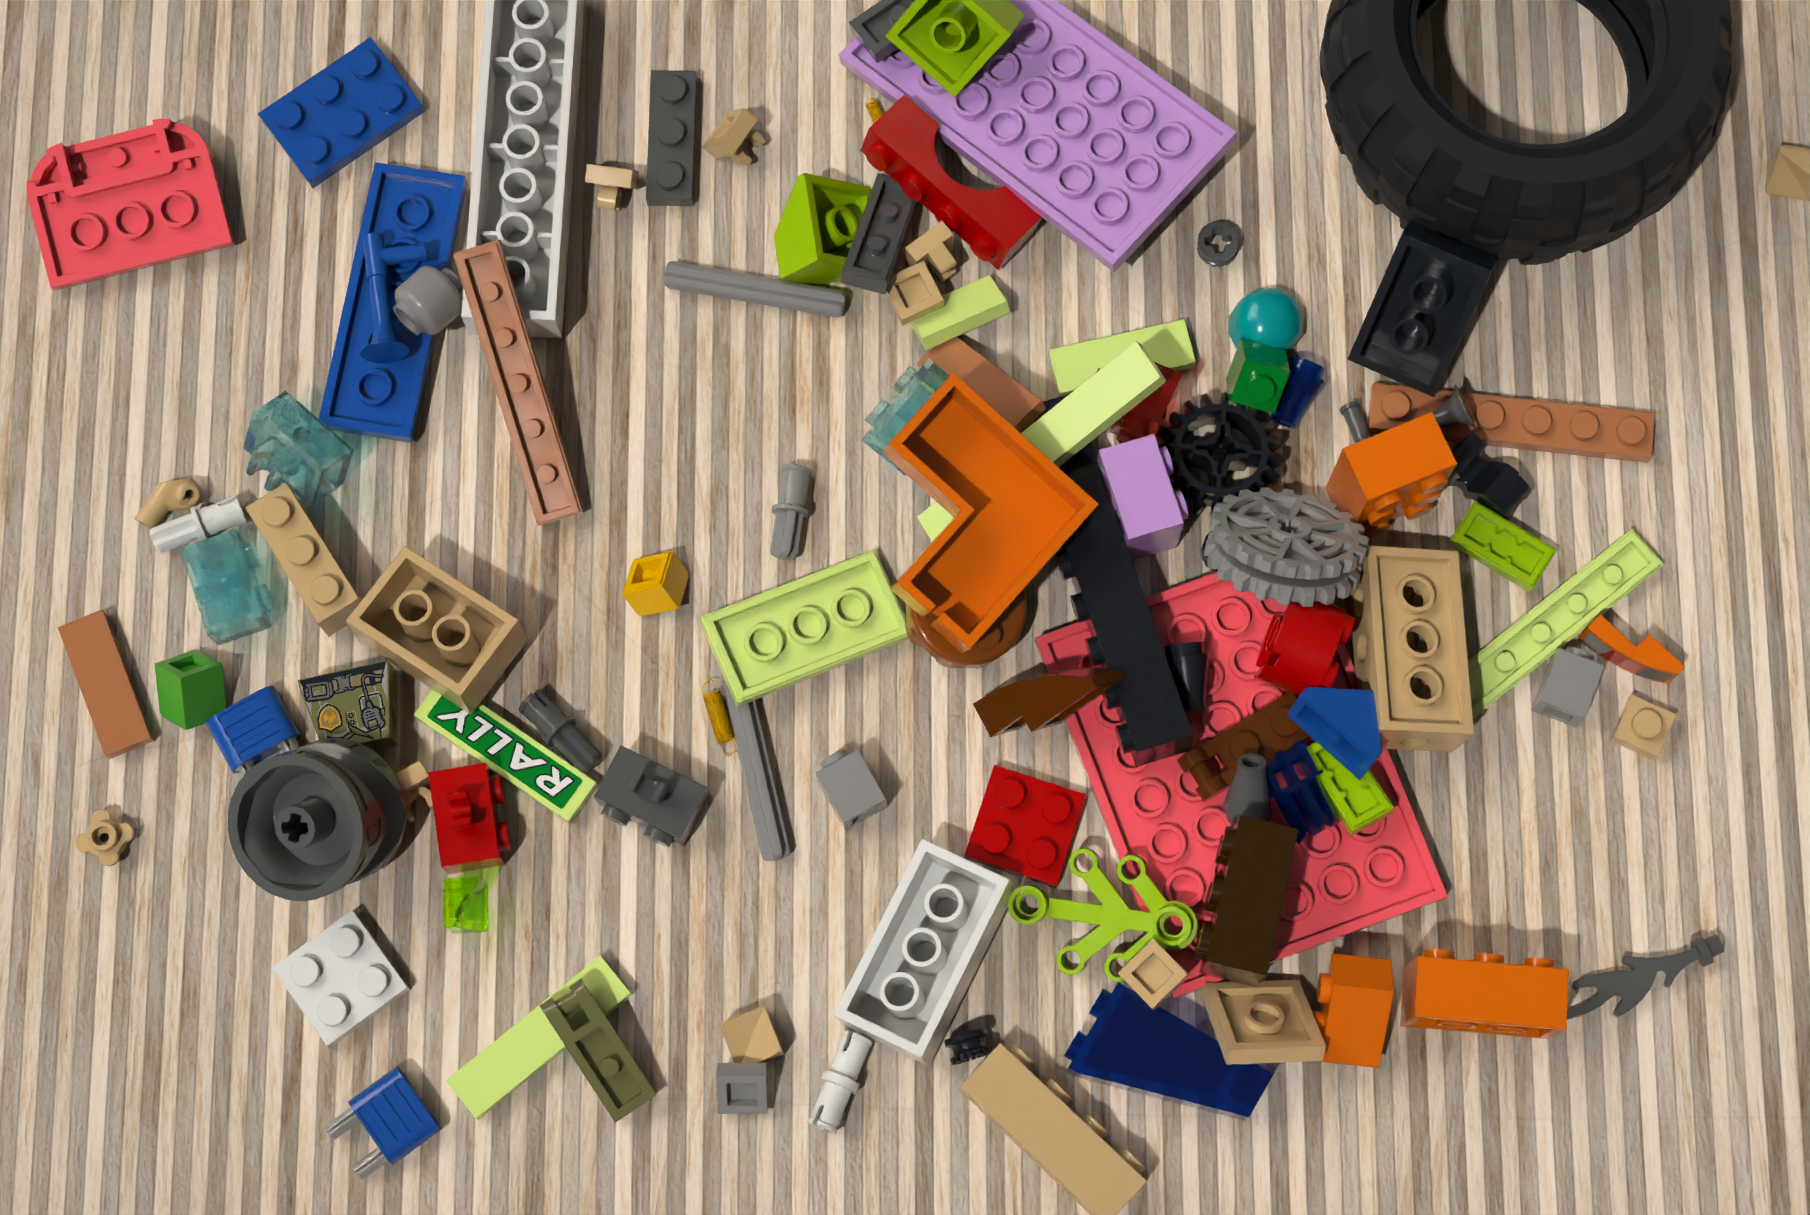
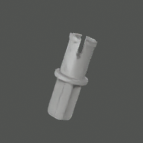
M786 464L783 465L781 471L782 479L778 502L772 506L775 521L770 553L778 559L793 560L798 556L803 519L809 517V510L805 508L812 470L801 465Z

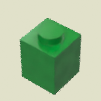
M1241 338L1226 377L1229 401L1274 414L1290 374L1286 351Z

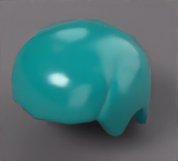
M1273 287L1259 288L1249 292L1239 300L1230 313L1228 334L1236 349L1240 339L1244 338L1288 352V349H1292L1303 335L1304 315L1297 300L1288 292Z

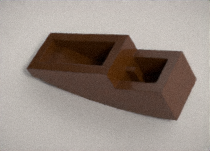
M1067 669L1015 682L991 692L973 703L990 737L1018 730L1026 724L1030 731L1034 732L1062 723L1125 678L1120 670Z

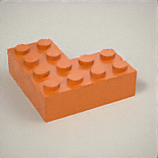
M955 373L949 376L882 452L954 517L890 589L922 618L931 612L936 618L930 625L957 650L964 653L971 649L1098 506V503Z

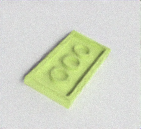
M875 550L700 617L701 627L737 707L909 639L905 629L906 617L895 593L890 589L892 586Z

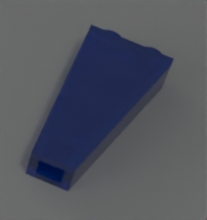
M1119 982L1112 993L1104 988L1102 989L1089 1012L1090 1015L1097 1018L1088 1035L1080 1031L1077 1032L1064 1057L1072 1061L1067 1069V1073L1074 1077L1243 1121L1250 1117L1273 1076V1073L1258 1064L1226 1065L1216 1039L1160 1006L1153 1010L1136 992Z

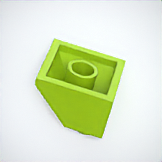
M803 173L797 177L774 234L780 280L813 286L840 282L841 272L870 196L871 187Z

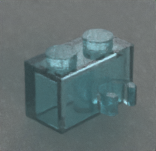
M929 358L925 360L917 371L909 366L892 386L898 392L892 401L888 403L882 398L865 418V421L871 426L861 441L904 476L906 474L882 452L949 378L950 375Z
M286 390L252 413L243 446L252 455L246 471L249 476L259 470L269 471L270 474L267 476L264 489L272 491L279 487L282 482H286L291 490L311 507L344 484L354 452L350 445Z
M233 529L180 548L207 635L218 646L272 627L268 612L274 611L275 607L267 585L265 583L259 585L254 569L261 567V562L252 540L245 542L240 534Z

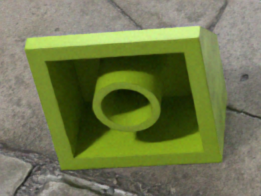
M914 0L886 33L885 37L955 97L1011 36L1025 14L1009 0Z

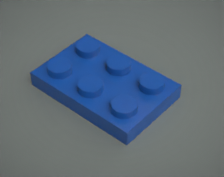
M370 37L259 112L258 115L313 189L423 114L425 110Z

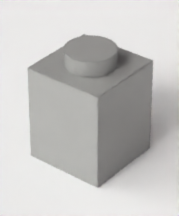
M1567 647L1566 650L1558 648L1549 659L1531 710L1577 727L1587 716L1605 665L1593 661L1594 656L1585 650L1575 647Z
M858 749L850 754H847L846 750L838 751L820 763L823 769L816 772L817 782L845 831L887 808L886 798Z

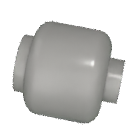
M424 265L396 288L394 293L396 305L393 307V311L401 323L412 333L419 335L422 332L427 335H435L462 313L463 298L460 292L463 290V285L451 270L444 268L440 271L435 267Z

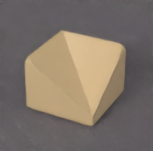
M1788 145L1779 146L1768 162L1765 185L1767 194L1810 201V149Z
M765 1005L719 1023L734 1063H765L784 1055Z

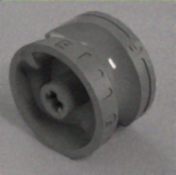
M341 738L318 740L293 751H287L259 762L248 770L238 782L231 797L228 810L230 844L244 872L268 893L293 901L316 900L338 891L348 884L374 874L384 867L395 855L402 841L406 826V805L403 791L390 766L376 752L365 745Z

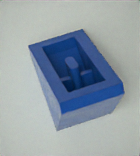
M1307 687L1287 713V716L1359 780L1364 777L1382 754L1373 690Z

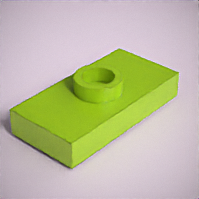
M1474 501L1448 542L1529 593L1533 590L1557 551L1477 501Z
M1317 742L1301 750L1300 757L1350 836L1393 814L1394 806L1370 769L1359 780Z

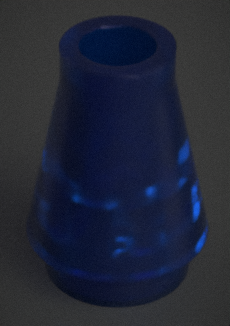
M1290 356L1288 360L1290 374L1274 414H1271L1270 419L1285 427L1296 429L1299 420L1325 383L1322 379L1325 369L1307 359Z

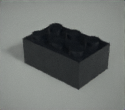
M1410 220L1399 239L1347 360L1435 397L1498 256Z

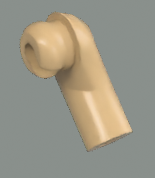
M191 479L161 482L156 485L134 519L151 530V528L160 524L167 512L194 507L201 499V489Z

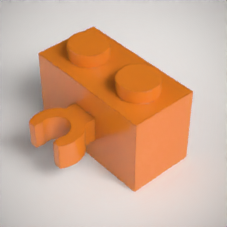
M1331 954L1328 973L1320 972L1318 979L1317 1002L1323 1003L1322 1011H1313L1326 1044L1323 1061L1320 1062L1379 1068L1394 993L1391 959Z

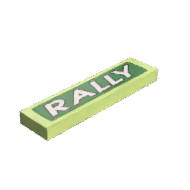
M432 689L413 714L420 722L480 763L486 762L493 772L498 775L500 774L503 779L569 824H571L598 786L597 782L481 703L470 715Z

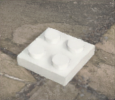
M354 910L345 914L272 967L325 1045L329 1048L411 990Z

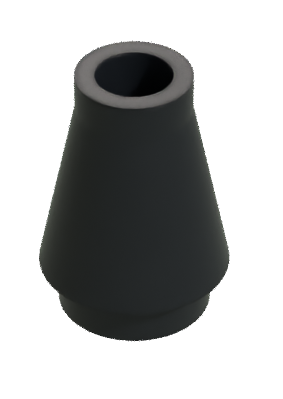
M1203 641L1165 646L1166 659L1185 712L1206 710L1205 699L1209 653H1204Z

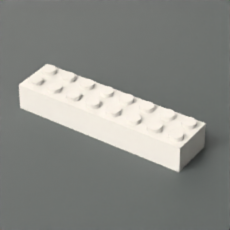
M485 0L466 249L501 240L530 337L562 338L585 0ZM463 288L461 318L469 335H478Z

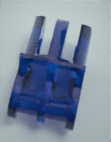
M1301 741L1293 743L1292 750L1286 753L1283 750L1275 752L1274 759L1268 761L1266 765L1270 798L1274 797L1288 827L1299 829L1296 840L1298 844L1307 840L1309 833L1317 835L1325 830V825L1333 827L1340 823V819L1318 778V775L1322 774L1323 771L1317 770L1306 746ZM1297 763H1299L1305 775L1301 779H1299L1293 767ZM1281 772L1287 784L1283 788L1280 787L1275 777V774Z

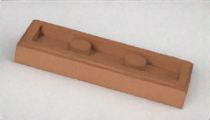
M958 337L933 347L917 362L921 372L939 386L952 373H955L1020 433L1046 410L1043 401Z
M101 609L58 627L105 756L112 759L153 742V735L107 613Z

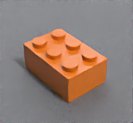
M1430 412L1343 448L1325 489L1331 502L1337 504V510L1339 512L1351 513L1354 516L1353 523L1362 524L1365 528L1364 536L1369 538L1387 530L1390 527L1389 521L1404 515L1407 520H1413L1433 510L1432 504L1441 496L1440 492L1443 487L1449 483L1448 479L1457 462L1433 412Z
M1426 949L1424 950V955L1417 956L1403 968L1401 1027L1549 1039L1567 1028L1569 969L1554 968L1555 961L1552 959L1525 958L1524 964H1505L1504 956L1498 954L1478 953L1474 954L1473 960L1454 959V951Z

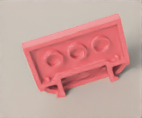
M171 119L152 120L153 125L69 146L60 143L45 150L47 154L34 168L30 181H27L26 190L51 289L56 291L235 245L213 162L215 160L214 154L206 141L196 131L184 124L173 122Z

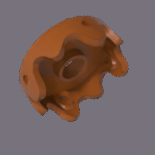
M1022 590L971 649L964 653L957 650L930 625L936 618L931 612L922 618L907 604L906 633L914 645L925 649L936 659L937 663L944 667L982 668L1007 653L1017 642L1024 628L1027 614L1026 596L1024 590Z

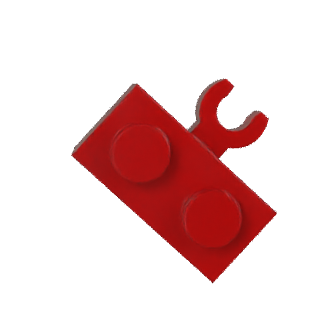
M486 762L428 772L441 867L448 874H455L506 865L504 851L511 850L512 844L507 821L500 822L497 804L505 803L501 775H493V771Z

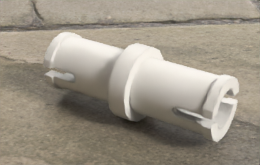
M844 1030L842 1033L843 1037L830 1069L824 1070L820 1081L824 1084L812 1114L807 1120L809 1125L824 1132L828 1130L830 1134L834 1135L838 1131L837 1128L850 1095H856L860 1084L856 1080L869 1047L871 1048L873 1043L868 1038L854 1032L852 1034L847 1030Z

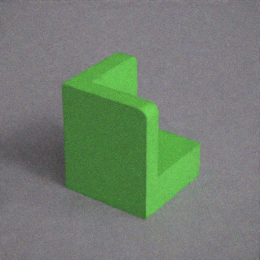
M193 650L154 663L159 711L162 717L188 730L205 724L209 718L226 709L223 668L220 662L198 650Z

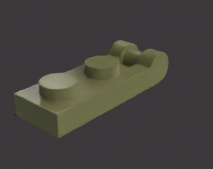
M579 979L569 986L570 992L556 1001L550 998L541 1004L540 1008L616 1123L655 1097L656 1093L583 980ZM582 1007L589 1020L573 1030L566 1017Z

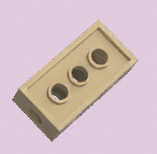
M1367 545L1358 587L1356 590H1350L1351 616L1355 618L1352 636L1356 690L1374 691L1381 749L1453 752L1474 735L1458 551Z

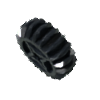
M1226 392L1221 393L1218 404H1213L1211 397L1207 393L1201 396L1200 408L1192 401H1186L1183 405L1185 415L1172 412L1169 417L1172 427H1162L1159 437L1165 443L1159 444L1158 447L1166 446L1173 465L1174 473L1169 477L1172 489L1180 488L1185 502L1189 498L1194 500L1192 508L1194 515H1198L1203 505L1211 507V517L1216 503H1223L1224 497L1228 494L1238 497L1239 491L1244 489L1254 493L1259 492L1260 488L1268 487L1267 484L1276 485L1280 478V474L1274 468L1282 466L1284 456L1274 451L1281 448L1282 439L1278 436H1268L1275 428L1274 421L1267 420L1259 423L1258 421L1263 413L1262 410L1253 408L1249 413L1245 411L1244 405H1229V396ZM1214 424V432L1210 438L1194 440L1193 444L1183 443L1193 431L1200 427ZM1230 427L1243 433L1252 443L1255 450L1250 449L1248 444L1237 442L1231 435ZM1219 438H1221V450L1225 451L1224 457L1226 456V459L1218 474V462L1214 461L1215 454L1213 455V452L1217 447ZM1184 462H1189L1190 467L1203 470L1208 476L1209 486L1194 478L1187 470ZM1245 467L1257 468L1253 475L1243 483L1224 488L1228 474L1234 471H1244Z

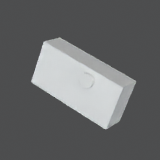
M922 839L833 1015L841 1024L929 1067L1008 907V899L1014 891L1010 880Z

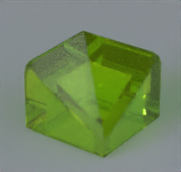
M482 877L445 878V881H443V925L452 933L487 931L488 883Z

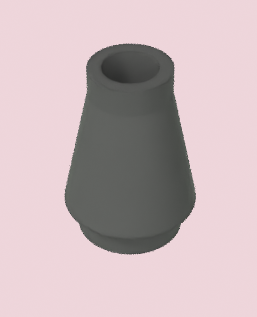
M1248 753L1239 756L1237 759L1236 770L1223 804L1227 820L1233 826L1240 815L1266 821L1272 813L1266 774L1267 761L1260 755Z

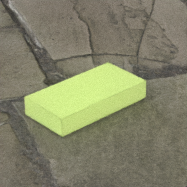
M988 275L943 295L944 307L909 324L925 350H928L1010 313L1006 298L992 277Z

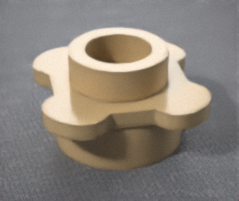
M103 809L96 810L90 817L91 824L85 833L77 836L76 847L82 853L90 852L97 856L102 865L113 866L119 861V856L126 850L128 842L133 839L134 830L126 822L118 823L111 819L108 811ZM105 833L108 834V841L102 842L101 836Z

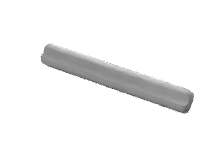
M668 262L664 273L665 286L670 289L831 317H841L846 304V294L842 290L681 262Z
M724 680L723 688L761 855L765 861L780 860L789 856L790 848L756 700L737 707Z

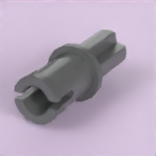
M541 689L536 690L534 694H529L519 706V712L546 737L545 743L549 747L556 746L580 771L586 773L600 762L602 758L601 752L575 727L576 719L573 716L567 717L551 702Z

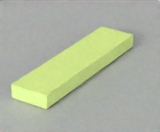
M600 955L541 1004L550 998H553L554 1001L558 1000L570 992L569 986L579 979L583 980L605 1016L631 997L632 994ZM539 1005L446 1081L475 1119L479 1120L567 1048ZM581 1007L566 1017V1020L574 1030L589 1020V1017Z

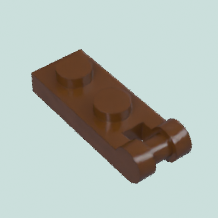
M1288 692L1177 760L1184 773L1190 772L1199 787L1195 790L1203 802L1212 799L1230 787L1239 756L1248 753L1257 754L1264 757L1267 764L1311 738L1287 716V713L1297 700L1293 693ZM1215 756H1217L1226 770L1216 776L1206 763Z

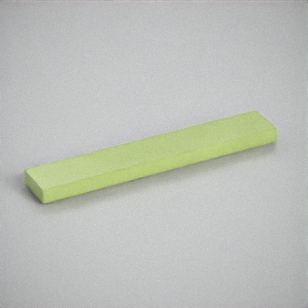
M1135 341L1021 434L1057 467H1060L1167 381L1144 346ZM934 502L917 516L931 541L954 518L937 502Z
M1633 529L1628 531L1468 660L1473 719L1548 660L1558 648L1564 647L1585 630L1600 614L1606 613L1664 565Z

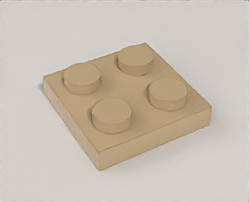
M1300 980L1261 981L1257 987L1237 982L1205 983L1202 999L1226 1065L1323 1061L1326 1044Z

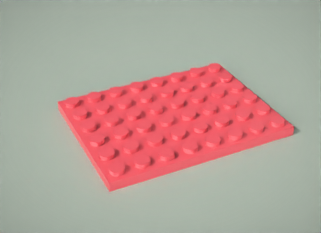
M1217 572L1145 598L1164 653L1165 646L1199 641H1203L1204 653H1209L1205 699L1207 709L1185 712L1193 733L1192 750L1288 693L1286 690L1254 678V673L1261 668L1256 666V662L1273 615L1276 617L1279 615L1284 616L1288 606L1279 605L1277 600L1268 598L1265 601L1256 599L1255 593L1250 591L1239 592L1233 589L1234 583L1232 581H1221L1217 577ZM1086 621L1077 622L1035 637V644L1047 674L1074 668H1102L1101 664L1093 666L1090 661L1085 639L1091 637ZM1339 643L1333 657L1334 661L1339 662V668L1330 688L1356 690L1355 668L1346 646ZM1100 695L1066 719L1065 722L1119 861L1128 855L1142 857L1147 862L1149 877L1168 901L1183 902L1193 909L1198 918L1199 933L1204 923L1210 924L1212 912L1204 911L1210 882H1213L1215 874L1221 876L1223 865L1215 863L1221 834H1224L1226 826L1234 827L1228 822L1227 814L1223 810V804L1229 788L1212 799L1203 802L1195 790L1199 786L1190 772L1185 774L1177 762L1179 758L1188 752L1136 767L1131 752L1123 754L1120 749L1115 726L1121 725L1116 708L1108 710L1103 696ZM1312 737L1266 765L1272 813L1266 821L1299 829L1269 964L1448 897L1388 749H1382V754L1372 765L1370 771L1394 806L1393 814L1353 836H1350L1300 757L1302 749L1316 742ZM1217 756L1206 762L1215 776L1226 771ZM1130 860L1125 864L1124 872L1128 878L1136 879L1140 875L1141 868L1136 861ZM1128 884L1137 909L1150 912L1133 885ZM1171 916L1166 922V928L1171 934L1178 935L1183 929V923L1177 916ZM1198 933L1194 941L1183 949L1168 950L1164 948L1190 975L1171 994L1173 1000L1203 989L1205 983L1225 981V979L1199 973L1202 960L1193 958Z

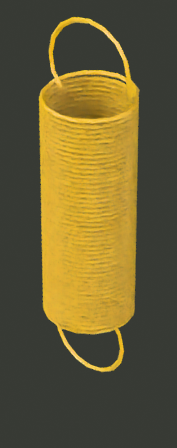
M717 686V691L705 695L703 692V700L716 742L722 745L732 741L735 736L721 692L718 691Z

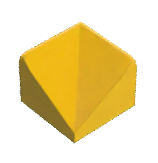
M674 551L633 559L622 595L639 616L679 609L689 573Z

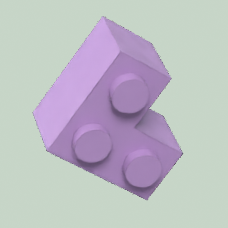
M1152 434L1099 450L1097 462L1132 561L1176 548L1181 531L1185 530L1183 519L1188 518V509L1182 492L1180 490L1173 492L1168 475L1173 474L1174 470L1166 446L1159 448L1155 435Z

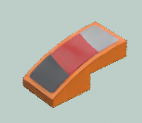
M1601 614L1578 637L1586 646L1605 660L1623 670L1652 681L1669 684L1685 668L1681 662L1650 634L1636 647Z

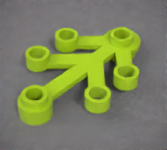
M1081 848L1074 851L1069 858V868L1074 875L1083 878L1102 905L1051 898L1047 896L1043 889L1035 885L1018 887L1011 893L1008 899V911L1011 917L1020 924H1035L1042 921L1045 917L1100 925L1075 945L1065 946L1058 952L1056 957L1057 966L1061 972L1067 975H1075L1082 972L1088 964V959L1126 930L1148 932L1126 952L1111 954L1104 963L1106 976L1114 982H1123L1125 980L1121 976L1116 975L1112 970V963L1116 958H1122L1128 963L1152 939H1155L1163 948L1168 950L1183 949L1194 941L1199 929L1198 918L1193 909L1180 901H1168L1149 877L1147 862L1138 855L1123 857L1117 864V875L1122 882L1133 885L1150 912L1133 910L1128 906L1101 870L1099 855L1089 848ZM1083 853L1088 854L1093 862L1092 868L1088 872H1082L1077 867V858ZM1130 860L1136 861L1141 868L1140 875L1136 879L1128 878L1124 872L1125 864ZM1028 895L1036 897L1039 902L1038 910L1033 914L1026 912L1023 907V901ZM1171 916H1177L1183 923V929L1178 935L1171 934L1166 928V922ZM1068 951H1075L1080 957V964L1076 969L1068 968L1064 962V956Z

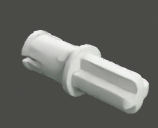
M233 495L218 503L197 510L195 507H191L190 514L151 528L150 537L155 549L163 553L200 538L205 543L208 541L207 537L228 528L245 524L247 520L237 495Z

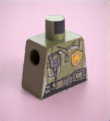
M388 660L298 680L301 694L319 740L329 738L349 739L365 745L374 752L397 745V674Z

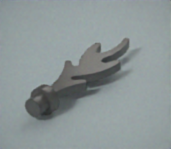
M1716 934L1706 939L1698 936L1690 940L1691 950L1678 954L1651 958L1624 956L1621 962L1632 967L1633 972H1603L1574 981L1572 989L1595 987L1598 990V994L1587 1003L1567 1011V1020L1594 1011L1613 996H1619L1622 1000L1613 1012L1614 1017H1620L1633 1009L1645 997L1658 971L1665 973L1666 977L1663 985L1668 988L1672 985L1677 974L1693 961L1698 960L1703 967L1713 963V957L1724 952L1722 942Z

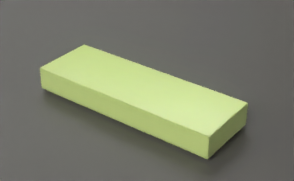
M1185 319L1050 349L1048 357L1059 397L1072 393L1135 341L1144 346L1162 375L1195 367L1196 360Z

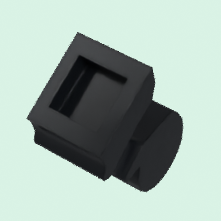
M1472 431L1459 440L1451 450L1457 465L1451 473L1447 485L1457 486L1463 491L1465 498L1479 502L1509 521L1519 504L1531 494V488L1511 465L1498 461H1486L1481 457V452L1486 446L1475 432Z

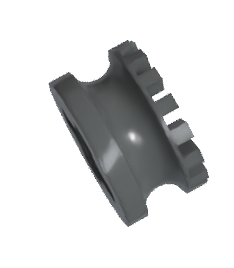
M1221 221L1211 222L1204 226L1198 234L1197 251L1199 257L1206 264L1212 267H1223L1224 265H1229L1238 254L1239 237L1232 225ZM1212 235H1221L1222 241L1231 243L1224 246L1223 253H1215L1213 246L1205 245L1212 242Z

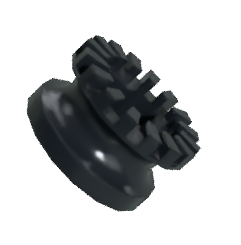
M986 1028L965 1032L944 1041L946 1048L949 1047L953 1051V1056L950 1058L951 1065L968 1062L969 1058L975 1060V1056L981 1058L993 1051L992 1046H988L984 1042V1037L988 1034Z

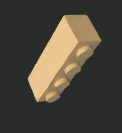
M1000 1043L960 1085L959 1091L1090 1215H1117L1147 1182L1140 1175L1145 1167L1125 1148H1122L1117 1153L1103 1140L1108 1135V1132L1092 1116L1086 1113L1080 1118L1067 1106L1072 1098L1056 1082L1049 1079L1044 1084L1031 1072L1035 1063L1020 1048L1013 1045L1008 1050Z

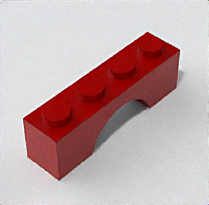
M904 94L868 129L860 151L865 154L868 162L875 169L884 171L894 179L906 196L914 201H919L935 215L938 223L943 221L950 231H954L969 244L972 252L979 259L989 262L999 270L1033 236L1042 217L1006 186L992 190H977L961 185L953 180L943 170L935 154L934 140L939 124Z

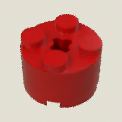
M1315 601L1313 607H1303L1299 602H1290L1284 616L1279 615L1276 617L1273 615L1256 662V666L1261 668L1254 673V678L1298 696L1307 687L1330 688L1339 668V662L1334 661L1333 657L1339 643L1346 644L1352 632L1355 618L1347 615L1345 609L1333 604L1325 605Z

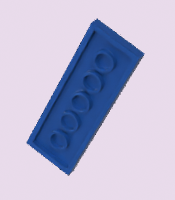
M375 162L318 419V425L321 429L413 443L435 335H427L422 332L416 335L401 323L393 311V307L396 305L394 293L397 287L424 265L435 267L440 271L444 268L450 269L468 184L465 176ZM374 232L384 236L385 248L420 244V242L425 241L428 254V262L423 263V261L387 265V289L393 333L398 342H402L410 348L409 354L405 358L390 363H373L364 360L360 356L361 350L371 343L373 336V319L369 282L366 276L363 236Z

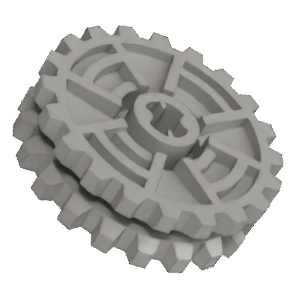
M1269 487L1260 488L1259 492L1255 493L1244 489L1239 491L1238 497L1228 494L1224 497L1223 503H1216L1210 521L1211 531L1209 532L1208 540H1206L1204 556H1208L1207 565L1209 568L1218 570L1217 577L1221 581H1232L1234 583L1233 589L1239 592L1255 593V598L1262 601L1268 598L1276 599L1279 605L1289 606L1290 602H1299L1303 607H1313L1315 601L1325 605L1333 604L1335 597L1345 599L1349 597L1350 590H1356L1362 571V562L1367 550L1368 537L1364 536L1365 528L1362 524L1353 523L1354 516L1351 513L1339 512L1337 504L1331 501L1322 503L1316 500L1315 495L1307 493L1304 496H1300L1290 489L1274 492Z

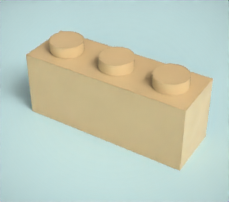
M285 482L246 506L247 512L322 630L329 637L347 626V618L362 599L288 484Z

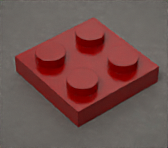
M994 765L964 858L1056 888L1086 794Z

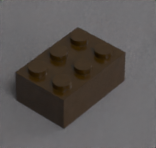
M1242 815L1239 816L1233 828L1225 827L1224 834H1221L1215 857V863L1223 865L1221 876L1215 874L1213 882H1210L1204 911L1212 912L1210 924L1204 923L1202 930H1199L1193 955L1194 959L1202 960L1199 970L1200 974L1257 987L1267 976L1299 829Z

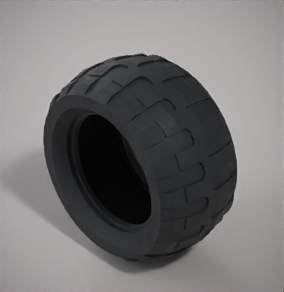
M1331 0L1320 50V75L1326 92L1325 108L1338 149L1341 154L1347 156L1352 165L1356 182L1364 194L1375 205L1383 203L1388 210L1398 216L1402 229H1405L1409 221L1413 220L1431 230L1439 231L1465 244L1496 255L1498 258L1518 259L1521 265L1549 263L1566 256L1568 253L1579 250L1585 253L1599 248L1629 233L1640 221L1660 211L1675 197L1704 157L1715 135L1717 125L1729 97L1732 66L1730 65L1731 52L1729 51L1732 41V18L1729 0H1575L1588 9L1603 24L1619 50L1627 77L1626 112L1602 130L1574 141L1541 145L1510 141L1489 134L1463 119L1441 98L1425 72L1417 45L1416 24L1429 9L1441 0Z

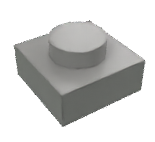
M717 1063L718 1114H767V1063Z

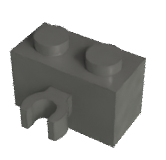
M620 745L594 795L597 803L603 807L601 815L625 827L629 820L646 828L644 836L668 848L672 841L685 846L710 797L706 786Z

